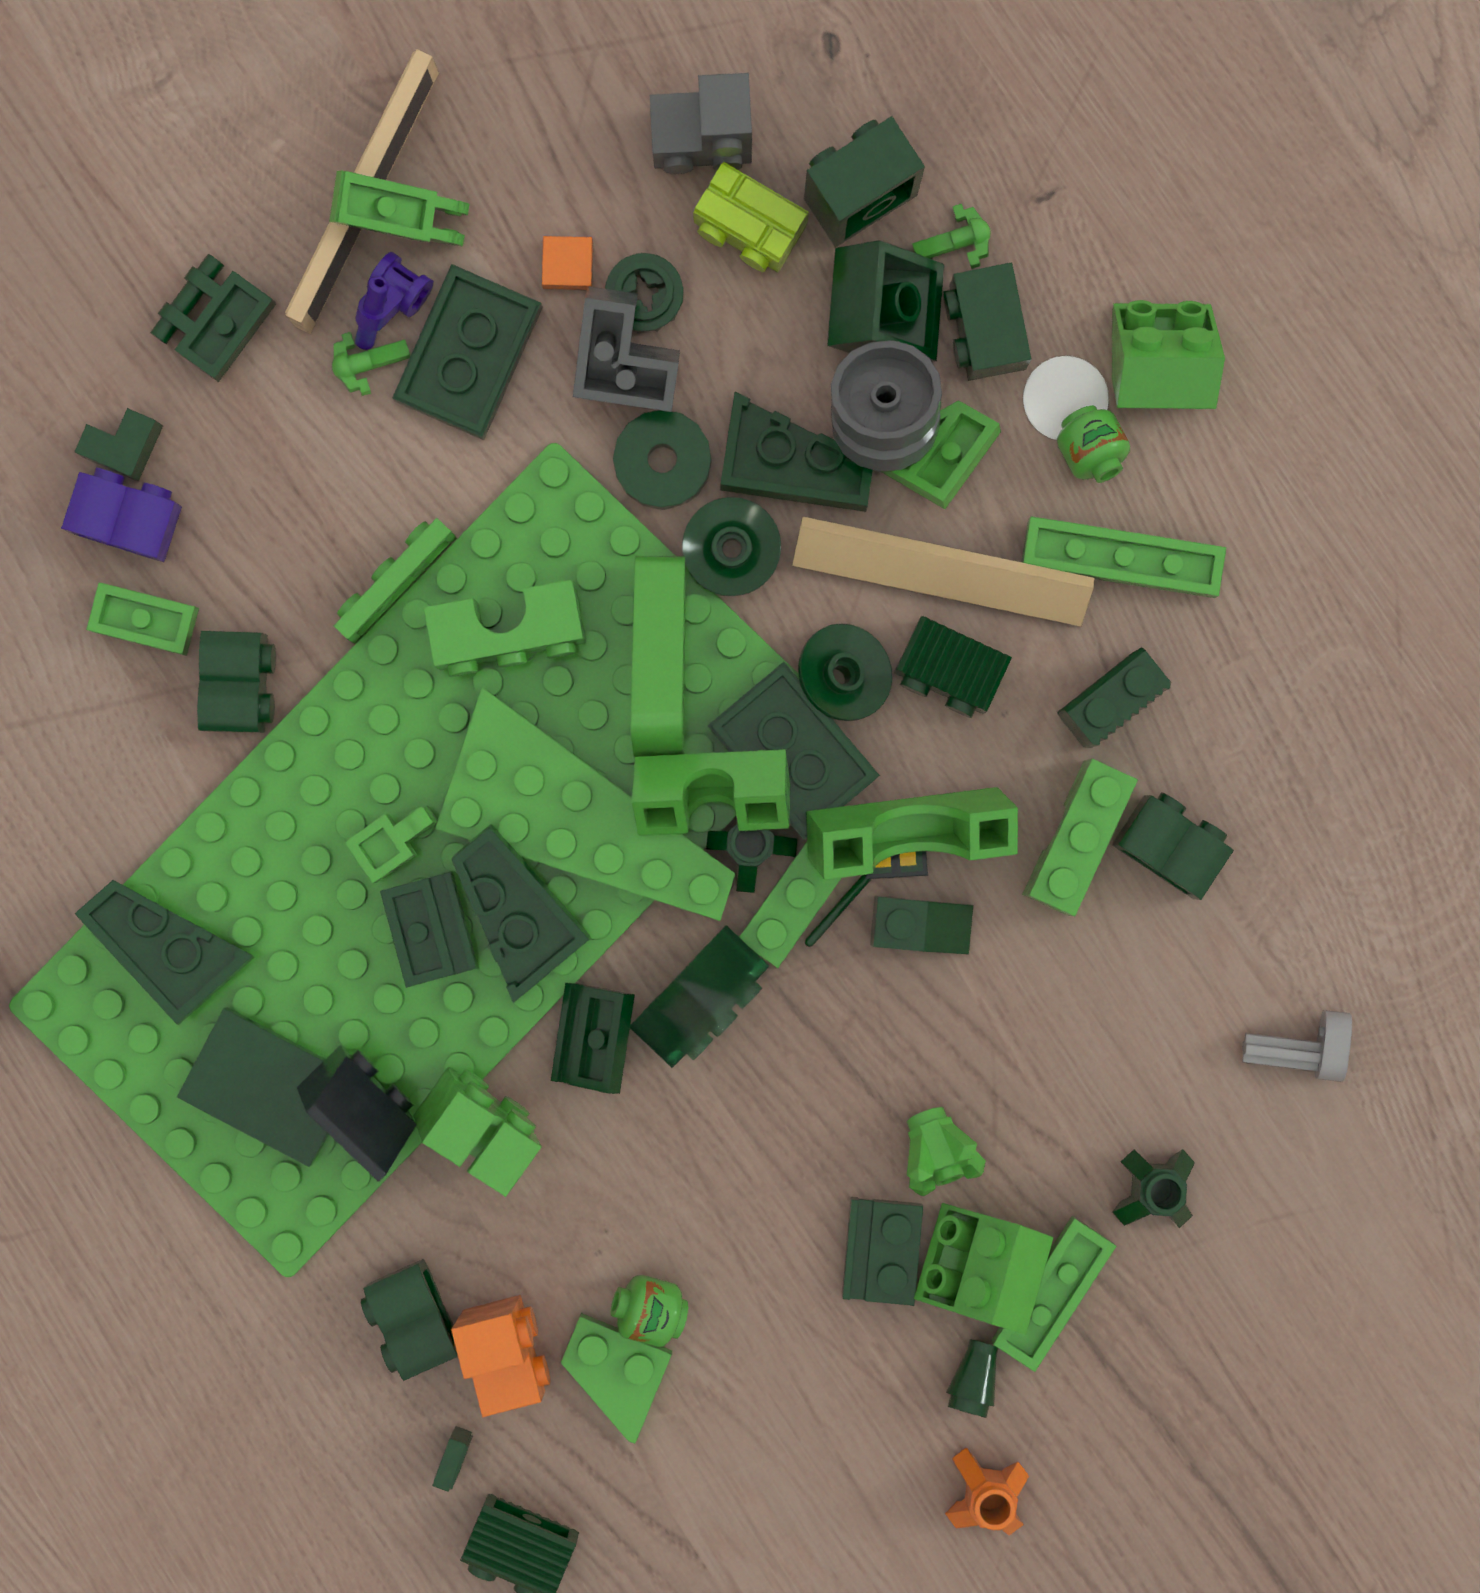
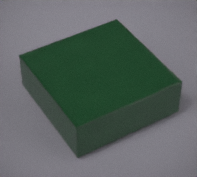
M455 1427L432 1486L447 1492L453 1489L473 1438L471 1431Z

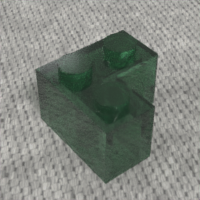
M725 925L633 1021L630 1029L671 1068L686 1054L692 1060H695L713 1041V1038L708 1033L711 1031L716 1037H719L738 1017L732 1010L735 1004L743 1009L760 992L762 987L756 981L769 965Z

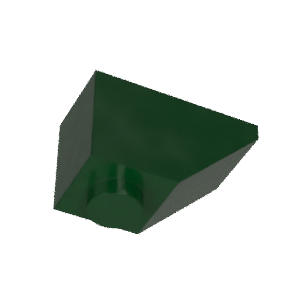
M875 896L870 945L873 947L911 951L969 954L973 905Z

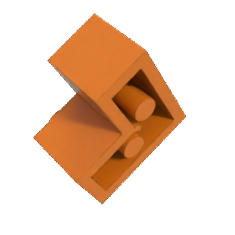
M521 1295L464 1309L451 1331L463 1378L473 1379L482 1418L540 1403L545 1393L544 1386L550 1385L551 1382L545 1356L540 1355L536 1357L533 1337L538 1336V1328L532 1307L524 1308Z

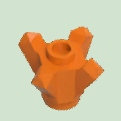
M967 1447L957 1453L952 1460L967 1485L965 1498L962 1501H956L945 1513L954 1527L957 1529L979 1525L980 1528L1002 1530L1009 1536L1022 1527L1024 1524L1016 1514L1017 1497L1028 1480L1029 1475L1021 1464L1016 1462L1002 1471L981 1468Z

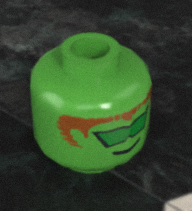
M1091 405L1076 410L1062 421V430L1057 437V444L1074 477L1082 480L1094 478L1097 483H1102L1114 478L1123 470L1121 463L1130 453V444L1113 412L1105 409L1097 410L1096 406Z
M645 1275L633 1277L626 1288L618 1287L611 1304V1316L617 1318L618 1330L623 1338L656 1347L665 1346L672 1338L678 1339L683 1332L688 1315V1301L682 1299V1293L678 1285Z

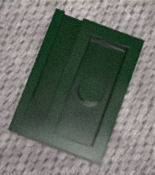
M453 872L380 891L406 988L478 968Z
M565 983L550 1081L563 1082L568 1085L608 1094H620L635 994L578 983Z
M851 1197L842 1299L915 1305L914 1296L916 1293L923 1216L922 1203Z

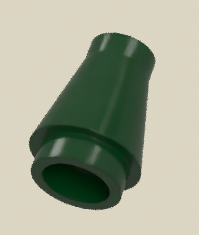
M970 1339L967 1351L946 1393L951 1394L947 1407L980 1417H987L989 1406L994 1407L996 1357L999 1348Z

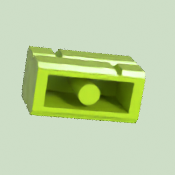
M725 162L720 165L693 212L694 224L700 226L697 232L702 238L718 247H722L727 242L742 251L739 256L742 261L761 272H765L767 267L776 272L781 270L792 248L806 228L809 216L807 210Z

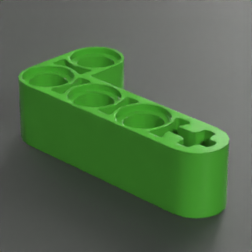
M635 556L631 685V740L634 758L639 756L684 754L685 556Z

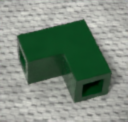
M127 408L115 436L86 424L74 452L85 459L139 482L163 425L150 417Z

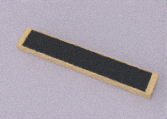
M418 49L413 52L354 173L387 180L439 74L431 55ZM329 222L285 311L286 317L295 327L311 334L362 229Z

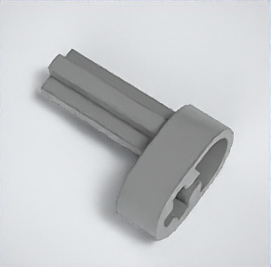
M1324 1010L1319 1022L1317 1042L1245 1033V1040L1242 1045V1062L1315 1071L1316 1079L1344 1082L1351 1045V1014Z

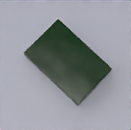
M451 264L392 399L401 405L484 440L543 308L542 303Z
M785 662L781 663L708 725L709 729L729 752L786 749L790 778L789 824L803 840L807 838V811L843 807L880 776L834 720L820 712L809 701L802 689L800 680Z
M228 1007L223 1008L177 1098L308 1167L313 1165L329 1135L306 1113L297 1090V1086L325 1058Z

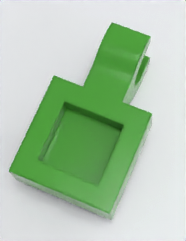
M421 806L397 824L390 814H384L344 843L373 884L416 856L417 854L409 842L435 826L438 820L428 806Z

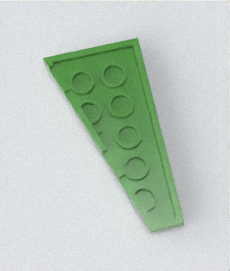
M481 687L435 829L472 840L492 824L520 857L721 921L736 873L683 834L638 835L632 807V797Z

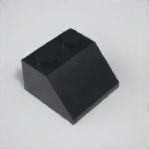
M340 1045L297 1086V1090L306 1113L379 1182L388 1173L417 1125L408 1111L414 1104L394 1084L386 1090L373 1077L379 1070L360 1050L351 1055Z

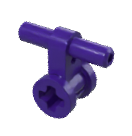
M393 252L386 254L377 264L368 280L367 292L358 303L355 316L356 323L358 324L355 343L363 350H369L374 346L377 332L399 311L407 317H412L417 313L433 288L434 281L424 274L420 277L403 266L401 264V257Z

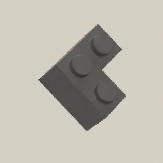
M749 73L698 75L699 92L649 95L654 169L664 168V172L669 174H684L691 172L694 166L713 165V169L718 170L720 165L725 162L738 170L742 168V164L752 163Z
M588 286L584 302L573 397L672 412L680 350L631 343L638 294Z

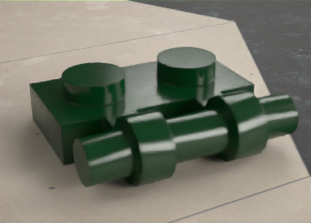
M207 254L198 268L192 266L184 277L187 283L171 304L166 302L157 313L161 318L150 333L166 345L177 330L186 334L175 348V351L219 383L275 307L276 303L235 271H232L222 286H220L214 279L223 269L224 265L212 255ZM203 294L211 298V301L194 322L187 316Z

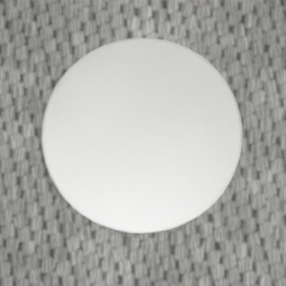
M1059 356L1040 364L1029 376L1023 394L1024 409L1031 424L1040 433L1054 440H1057L1062 430V421L1071 413L1091 405L1096 406L1097 410H1107L1109 402L1107 385L1100 372L1089 362L1073 356Z

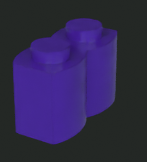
M97 467L95 468L94 475L79 472L61 529L92 541L165 562L182 506L170 500L172 492L143 482L141 490L126 487L123 485L124 476Z

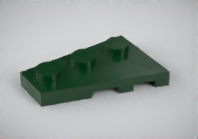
M114 880L75 913L82 923L177 1025H180L254 958L253 955Z

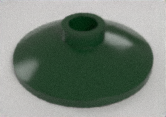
M725 497L707 503L692 516L683 535L682 551L689 573L703 588L723 596H741L759 589L771 578L779 563L781 538L773 518L761 506L744 498ZM728 541H736L741 546V553L735 558L725 556L722 551L723 545Z
M850 624L829 625L813 634L801 651L798 673L802 689L809 701L823 714L841 721H857L875 713L887 700L892 686L891 663L881 643L866 630ZM834 669L839 670L844 675V684H840L835 679Z

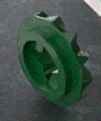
M651 253L630 255L618 262L611 270L605 289L637 293L636 284L638 282L636 276L638 275L641 276L642 282H645L648 288L656 287L659 289V292L652 295V311L648 312L647 306H644L641 300H637L633 331L636 333L641 331L658 332L670 321L675 320L683 303V283L675 267L661 256Z

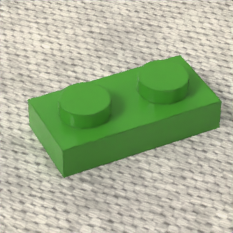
M99 582L86 630L187 656L199 608Z

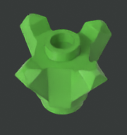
M943 1107L925 1110L907 1120L910 1130L908 1132L910 1148L907 1176L910 1177L909 1188L915 1193L925 1196L935 1190L936 1186L952 1183L963 1176L967 1179L982 1176L986 1160L976 1151L977 1143L953 1124L951 1117H947Z

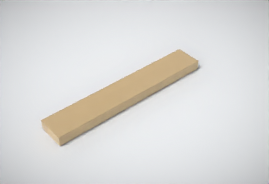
M802 517L792 565L1076 626H1082L1094 589L1093 577L808 517Z

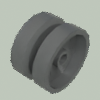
M889 340L865 344L851 351L837 366L831 382V419L833 437L845 456L861 467L879 472L904 469L920 461L933 447L940 428L942 391L940 375L930 358L912 345Z

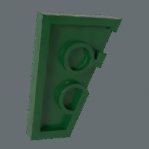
M734 392L720 491L863 512L867 511L872 469L861 467L845 456L834 439L822 433L816 435L792 423L791 418L777 411L771 413L751 403L750 398Z
M492 824L453 855L451 859L472 909L479 918L489 942L488 946L495 962H498L513 1003L589 940L590 935Z

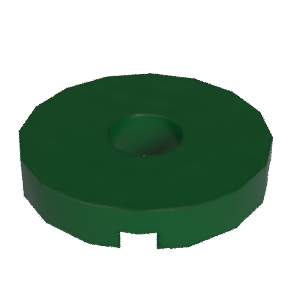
M662 410L643 413L629 422L617 438L613 455L616 477L626 494L642 506L659 510L681 506L685 502L687 503L697 497L708 481L712 463L708 440L698 424L682 413ZM666 447L676 454L677 461L672 470L659 473L651 469L648 459L655 449Z

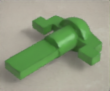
M962 204L952 206L956 221L967 220V226L912 243L914 252L927 258H933L974 244L976 250L967 253L971 269L981 266L979 259L989 257L991 230L988 223L980 217L974 207L963 209Z
M351 332L341 334L343 341L334 343L332 371L350 393L360 390L361 395L365 396L371 394L367 378L357 380L356 374L409 359L411 355L404 339L348 356L347 350L356 348Z

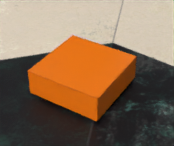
M543 236V289L588 290V286L592 287V237Z

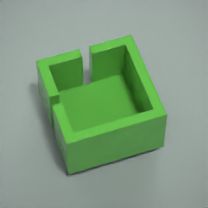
M448 1067L413 1115L421 1142L459 1167L469 1154L475 1157V1160L467 1169L468 1173L506 1197L542 1147L536 1134H534L536 1125L527 1118L530 1113L515 1100L505 1096L502 1101H499L487 1092L489 1085L480 1077L466 1069L460 1075Z

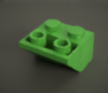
M1136 300L1130 303H1113L1112 384L1117 408L1216 409L1225 355L1212 305L1201 304L1196 301H1183L1178 304H1153L1144 300Z
M942 1203L914 1299L1026 1335L1054 1237L1019 1224Z

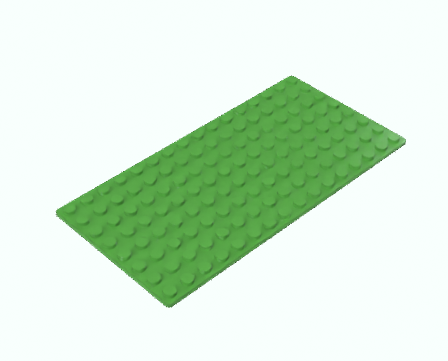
M557 443L549 444L123 884L169 911L253 955L254 958L180 1025H177L94 934L83 925L12 998L9 1004L10 1011L284 1277L294 1276L422 1142L416 1126L388 1173L378 1182L330 1135L327 1136L313 1165L308 1167L177 1098L223 1008L228 1007L325 1059L340 1045L351 1055L360 1050L379 1070L373 1077L386 1090L394 1084L414 1104L408 1110L414 1119L413 1115L448 1067L460 1075L465 1069L469 1070L483 1080L562 998L565 983H576L655 901L521 857L587 931L590 937L585 944L513 1003L498 962H495L488 946L489 942L479 918L472 909L451 860L453 855L471 840L437 830L435 825L409 842L416 852V856L373 884L344 843L384 814H390L397 824L421 806H428L436 819H439L481 687L632 797L635 763L631 740L635 556L675 555ZM686 567L684 754L729 752L709 729L708 725L781 663L785 662L798 679L799 674L715 593L708 591L698 584ZM569 579L573 580L576 586L586 643L575 645L577 653L557 658H547L546 651L526 654L527 663L510 667H498L497 660L478 663V672L449 677L448 669L440 671L434 667L423 607L473 598L479 604L484 627L491 632L505 633L516 628L524 617L525 601L522 588ZM725 802L705 803L696 808L691 814L689 833L681 834L704 850L707 846L708 831H722L736 817V810ZM453 872L478 968L406 988L380 891Z

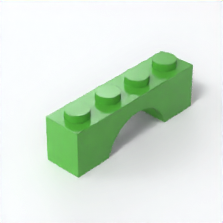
M998 787L811 810L807 811L808 858L822 878L828 880L873 874L876 865L882 860L908 852H944L970 861L1018 854V807Z

